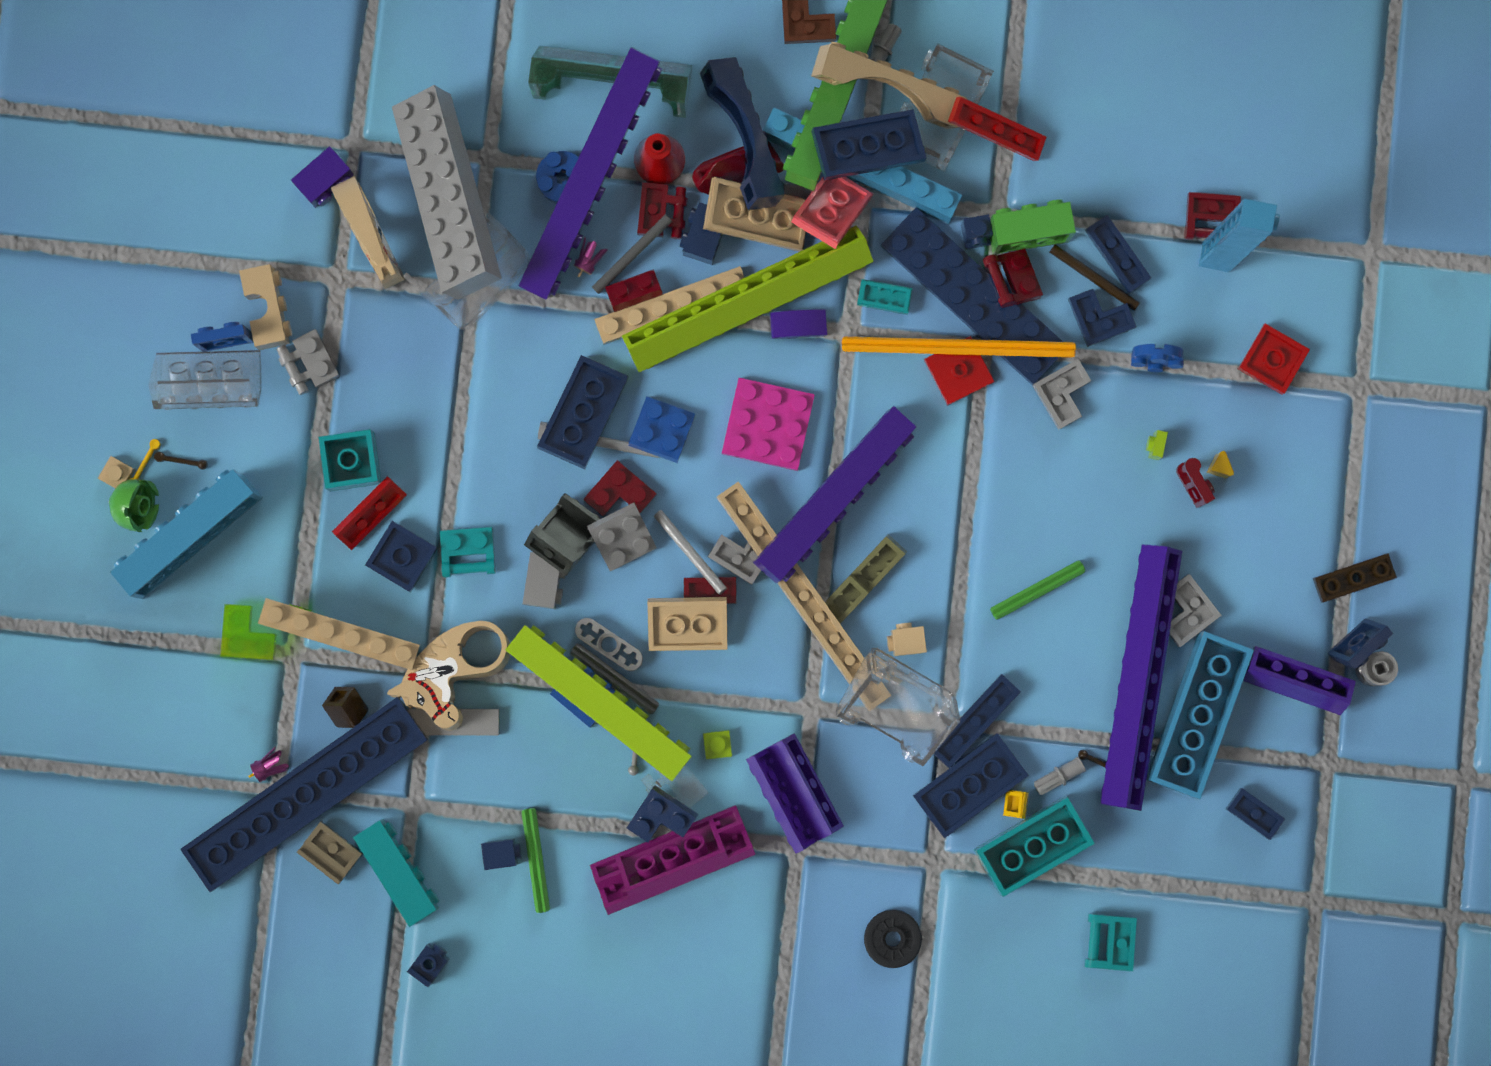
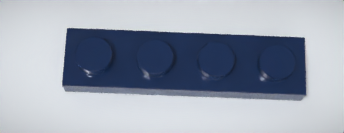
M1000 674L930 749V752L950 769L1021 691L1004 675Z

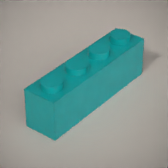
M384 819L354 836L353 839L407 925L411 927L439 909L437 903L440 901L433 889L428 890L424 885L425 876L418 866L413 867L409 861L411 854L404 844L399 845L394 836L397 835V832L389 821L385 823Z

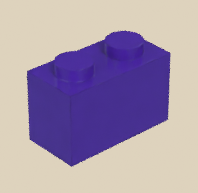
M329 146L294 176L291 181L313 207L316 208L319 205L324 206L331 200V194L333 193L331 187L351 178L354 174Z

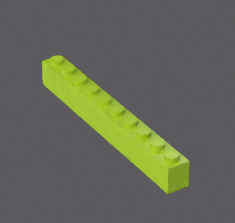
M857 225L850 228L836 249L821 241L622 335L638 372L650 369L660 362L677 356L679 353L692 347H697L701 343L720 336L726 331L743 325L762 314L769 313L785 303L792 302L804 294L813 292L821 286L839 280L855 270L864 268L866 265L874 262L866 238Z

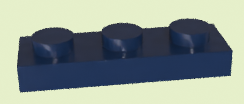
M1108 215L1085 230L1128 294L1151 279L1147 270Z

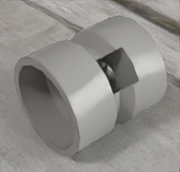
M1373 652L1369 656L1368 661L1363 666L1356 668L1355 671L1358 679L1365 685H1387L1397 677L1398 663L1387 652Z

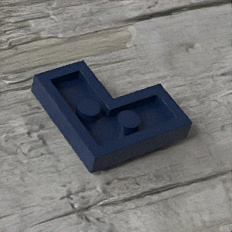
M1094 289L1068 299L1087 347L1137 327L1127 303L1103 312Z
M654 785L626 828L647 843L660 824H663L683 838L699 814Z

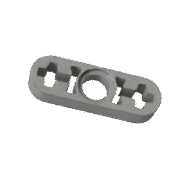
M584 618L576 624L575 633L580 640L625 670L635 671L642 665L643 656L638 649L593 619ZM589 623L593 624L592 630L599 634L600 629L605 632L599 637L597 645L592 644L595 638L591 635L582 636L583 630L580 628L583 624L586 626ZM606 637H612L617 642L616 649L612 652H605L602 649L601 644ZM622 644L627 646L623 650L629 655L632 652L637 654L635 657L638 660L636 665L631 663L629 666H626V659L619 655L618 660L613 657L620 651Z

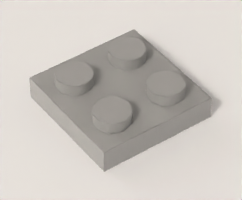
M634 503L587 526L610 572L657 548Z

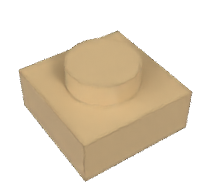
M110 456L97 479L116 488L120 483L129 480L136 469Z

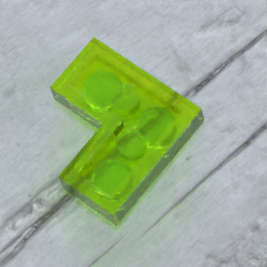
M225 604L220 657L275 660L277 634L251 632L253 606Z

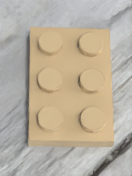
M727 597L648 598L649 651L727 650Z

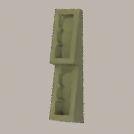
M889 534L825 601L840 624L907 553Z

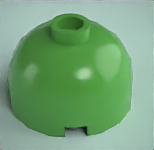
M131 479L120 483L109 498L110 513L113 520L122 528L130 531L142 532V529L148 530L156 520L159 511V504L154 505L155 496H159L155 484L142 479Z

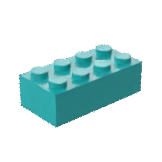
M1062 797L973 850L999 895L1004 897L1095 843L1069 798Z

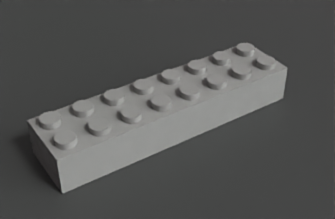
M433 85L392 106L441 292L459 300L502 279L451 94Z

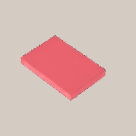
M822 177L815 190L810 193L796 212L791 223L836 249L872 199L873 193L847 177L825 181Z

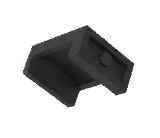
M564 493L558 504L540 525H536L532 529L524 546L567 576L595 542L587 526L601 518L582 506L576 499Z

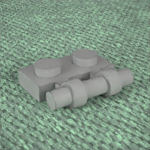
M316 329L292 341L296 351L289 353L286 345L276 349L280 356L279 362L282 367L285 366L290 376L289 382L292 387L296 388L299 395L309 391L305 382L311 379L315 387L318 388L340 377ZM300 359H302L307 369L303 373L299 372L295 364Z

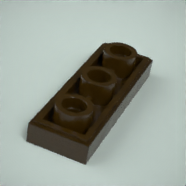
M1387 553L1315 577L1313 581L1320 601L1324 603L1395 579L1397 576L1390 556ZM1354 573L1359 577L1357 583L1352 579Z

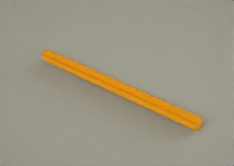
M850 336L842 338V350L844 352L1075 357L1076 344L1074 342Z

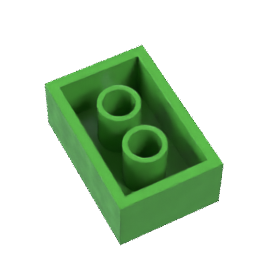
M1062 199L1049 201L1047 206L1037 207V204L1024 205L1021 207L1022 210L1011 211V208L999 209L990 219L993 233L990 239L992 254H1003L1021 249L1027 250L1069 243L1076 233L1071 203H1063Z

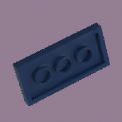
M914 109L813 127L811 131L824 181L922 163L927 159Z
M581 355L537 445V449L582 469H586L628 381V375Z
M996 733L912 796L945 839L1029 775L999 734Z

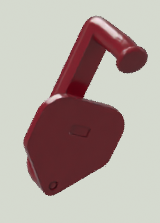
M768 141L771 156L776 162L777 173H781L784 163ZM744 146L702 162L693 171L692 175L697 189L709 195L711 180L714 177L742 183L746 167Z

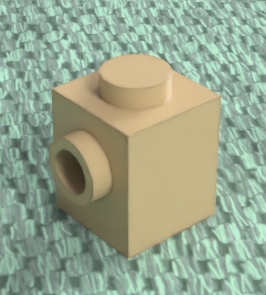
M912 623L896 624V629L891 630V636H887L888 652L893 651L894 657L926 653L924 626L912 627Z

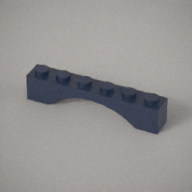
M736 57L708 60L700 72L707 96L729 115L737 127L744 145L746 167L740 189L747 209L755 210L776 207L785 195L784 184L778 176L776 162L771 156L767 137L763 134L760 125V117L754 109L751 92L747 89L744 81L743 70L739 67Z

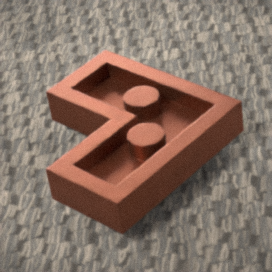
M782 0L784 44L836 42L835 14L809 15L808 0Z

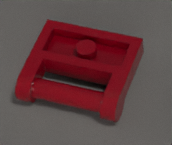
M1189 192L1187 194L1184 239L1207 238L1215 229L1195 227V220L1222 222L1240 204L1241 196Z
M1026 249L1000 255L992 254L983 259L985 268H989L999 294L998 302L1001 308L1038 300L1043 296ZM1000 265H1002L1003 270L1005 272L1006 278L1008 280V283L1013 294H1009L1006 283L999 268Z
M1189 458L1177 466L1176 473L1196 508H1199L1215 499L1213 495L1215 490L1208 479L1204 480L1199 471L1201 468L1200 461L1196 458Z

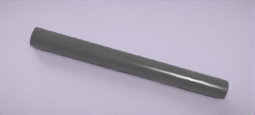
M665 214L592 288L600 294L673 221Z

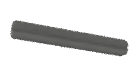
M577 643L572 648L570 654L585 666L590 667L594 673L609 682L645 711L653 714L659 707V703L581 644Z

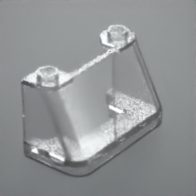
M872 648L865 656L836 708V715L843 724L857 725L860 720L899 742L903 751V757L909 762H916L921 766L927 763L960 723L957 700L949 690L878 648Z

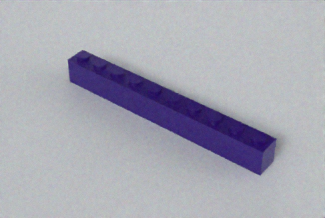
M630 47L522 276L519 287L545 300L549 298L550 294L556 295L561 284L557 279L561 271L566 273L572 261V258L568 256L572 248H578L583 238V235L580 234L583 224L589 225L594 215V211L591 210L594 201L600 202L606 189L602 187V184L606 177L611 179L617 166L613 161L617 153L623 154L628 140L624 138L629 129L632 131L635 129L640 118L636 113L640 105L645 107L651 95V92L647 91L651 81L656 83L662 72V68L658 67L661 62L660 60L634 47Z
M1144 544L1141 546L1100 804L1142 811L1183 552L1168 546Z

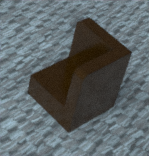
M334 687L322 704V707L338 728H354L368 712L367 705L355 687Z

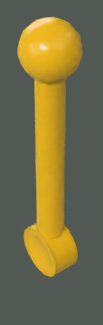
M152 439L150 441L149 451L134 477L129 480L140 477L153 452L160 448L161 443L159 440Z

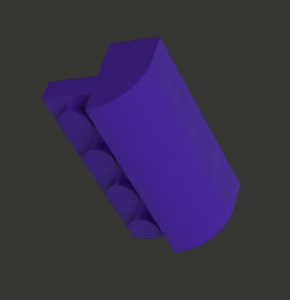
M795 733L746 759L751 773L755 776L762 789L763 796L768 800L774 812L775 819L780 823L787 836L789 845L792 846L796 854L844 827Z

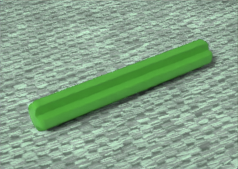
M1078 560L990 608L993 617L998 620L1085 573V567Z
M535 808L522 810V820L535 911L537 913L548 912L550 905L537 813Z

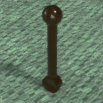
M156 452L154 455V459L159 463L170 461L198 466L201 470L206 469L208 466L206 460L194 461L166 456L162 452Z
M1080 750L1078 753V757L1081 760L1087 759L1103 767L1106 765V762L1089 755L1086 750Z

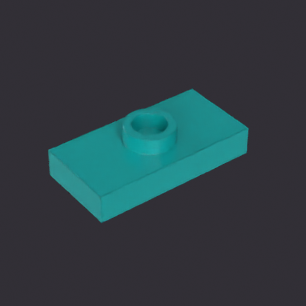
M861 279L857 306L908 315L913 288Z

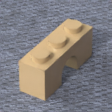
M270 264L240 270L244 296L248 300L265 299L268 306L267 312L262 318L249 321L254 346L258 350H264L290 344L289 336H292L290 322L285 321L283 311H287V305L284 296H280L278 286H282L279 271H275Z

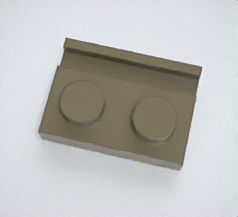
M322 821L297 851L299 855L337 884L342 882L363 855L360 850Z

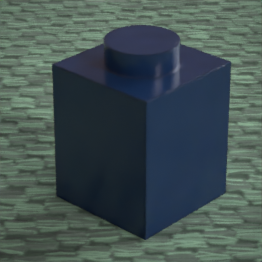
M515 838L481 843L484 870L517 866L518 860L522 859L520 843L515 844Z

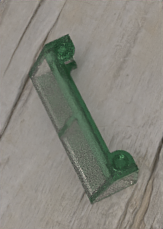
M539 46L531 58L528 84L532 96L535 99L546 100V95L550 90L554 88L560 89L562 77L614 83L626 57ZM661 61L658 67L662 68V72L656 83L651 81L649 88L660 89L662 102L668 103L672 107L673 116L686 118L693 66Z

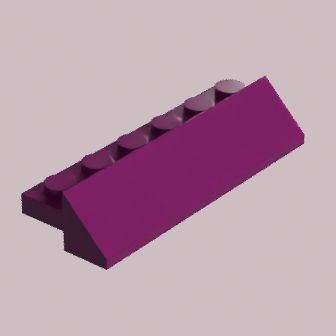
M735 805L693 822L683 838L671 831L650 840L648 843L644 842L593 863L590 867L605 910L610 915L756 854Z

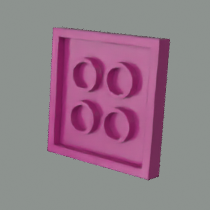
M738 378L722 454L798 471L815 394Z

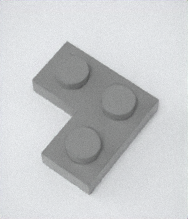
M1079 359L1032 385L1058 430L1082 417L1069 394L1090 383L1091 379Z
M721 535L708 555V558L751 585L761 571L753 563L758 556L748 542L743 548Z
M1187 574L1177 583L1175 601L1183 611L1172 619L1169 636L1178 647H1181L1222 616L1190 574Z

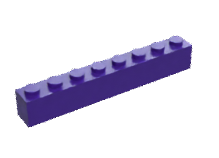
M895 406L888 409L753 563L775 583L780 582L782 579L786 582L796 571L793 568L799 560L803 563L811 555L813 550L810 547L816 540L821 543L830 533L827 528L832 522L839 523L847 514L844 510L850 502L854 505L863 496L862 488L867 483L871 486L881 474L878 470L884 464L888 467L898 456L895 451L900 445L906 447L914 438L912 432L916 426Z

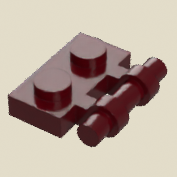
M642 182L637 235L644 236L666 214L667 205H673V219L670 218L673 222L667 228L672 229V239L680 240L686 223L683 220L684 207H687L688 204L686 188L676 187V194L673 196L668 195V185ZM664 231L661 232L657 237L663 238Z

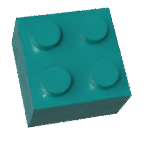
M371 429L318 437L325 489L331 492L379 485L382 482L376 437Z

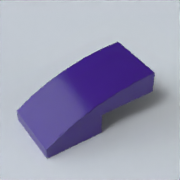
M826 309L770 313L772 339L824 337L827 335Z

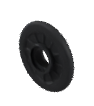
M886 910L874 916L868 923L864 934V944L867 953L877 964L887 968H900L912 962L918 955L922 944V934L918 923L909 914L900 910ZM892 931L899 933L901 938L900 943L893 947L889 946L885 940L886 935Z

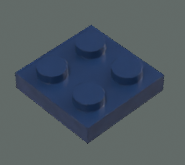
M391 521L365 566L411 593L438 548L396 522Z
M1365 618L1327 654L1333 661L1356 669L1363 666L1375 650L1384 647L1393 632L1388 626Z

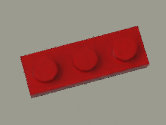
M387 476L332 531L333 534L349 549L353 550L407 494Z

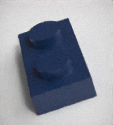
M1243 788L1237 791L1226 807L1227 811L1268 840L1273 838L1285 820L1284 817Z

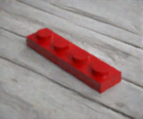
M956 97L948 122L1032 161L1039 160L1047 138L1032 129L963 97Z

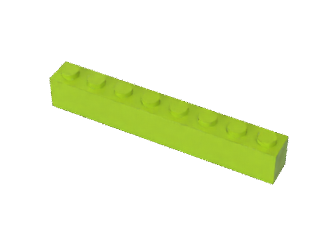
M524 625L505 650L670 781H673L692 757L688 753L691 748L679 739L675 743L667 736L670 732L659 723L655 726L647 721L648 714L639 707H636L634 710L626 704L628 699L617 690L611 693L606 689L605 686L608 683L597 674L593 677L588 675L584 671L587 666L575 657L572 661L563 655L566 650L555 641L551 645L545 641L543 637L546 634L535 625L531 628Z

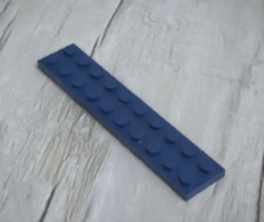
M396 697L180 850L208 891L212 892L428 741V738L401 699Z

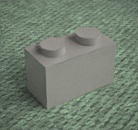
M530 552L523 604L556 610V604L561 605L563 589H559L560 578L565 579V575L534 552Z

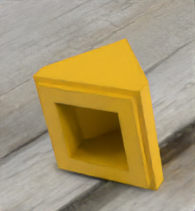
M1226 451L1215 455L1206 473L1225 479L1234 475Z
M1014 790L1006 792L1003 816L1026 819L1029 792Z

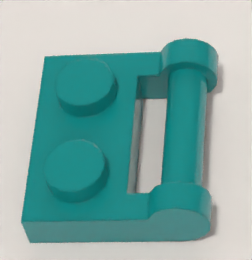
M493 527L440 531L443 578L451 577L452 574L496 573ZM486 554V562L451 564L450 557Z
M1088 914L1090 935L1088 959H1085V967L1133 971L1137 918ZM1101 923L1108 924L1106 960H1098Z

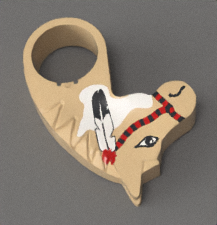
M354 176L331 187L347 223L384 289L405 280L356 177Z
M487 621L469 622L453 627L433 640L416 657L412 670L408 669L402 683L390 689L387 694L394 698H402L410 709L415 707L416 709L425 710L437 726L446 731H453L460 727L463 722L461 711L454 706V682L488 677L499 673L510 659L511 654L505 650L510 644L509 639L498 626ZM482 630L493 631L498 634L502 644L498 659L490 666L483 668L469 665L462 656V647H465L467 640L474 633Z

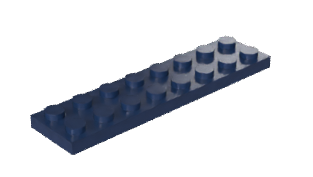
M917 207L881 244V247L982 340L1063 342L1022 303L1001 308L998 302L1000 297L992 276ZM1001 356L1031 385L1035 384L1059 358Z

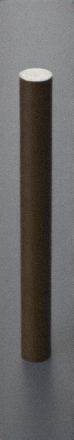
M1056 244L1049 253L1123 304L1127 303L1128 307L1133 311L1140 304L1139 301Z

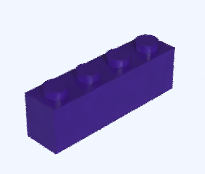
M1258 646L1253 648L1254 651L1243 679L1244 682L1340 716L1351 704L1356 681Z

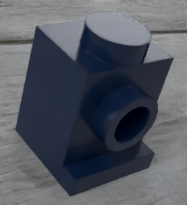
M989 214L964 218L961 223L965 250L991 246L990 239L993 233Z
M435 943L433 946L427 944L407 973L426 987L431 986L450 960L445 956L447 951ZM426 959L433 961V968L428 969L425 967L424 962Z

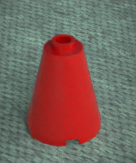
M656 133L639 143L634 154V165L637 173L644 181L656 184H670L680 177L685 167V153L681 144L669 135Z

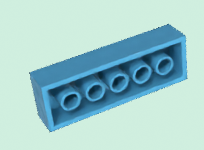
M234 469L230 472L229 470L222 472L215 479L217 483L211 488L205 487L195 496L196 500L192 504H185L175 512L176 517L169 523L165 521L154 530L156 533L149 540L147 538L141 540L134 547L136 551L129 557L125 555L114 563L113 566L115 568L110 573L130 597L145 598L263 498L242 473Z
M1205 631L1198 633L1149 768L1147 781L1192 798L1201 799L1250 663L1253 649Z

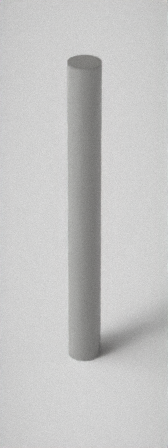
M662 510L658 511L654 518L719 595L724 593L727 587Z

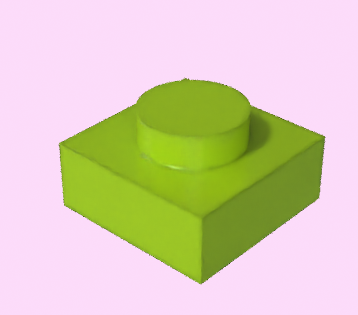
M1157 430L1153 433V436L1149 435L1146 444V451H1150L1148 458L1154 460L1163 458L1168 432Z
M729 730L703 733L706 759L732 757Z

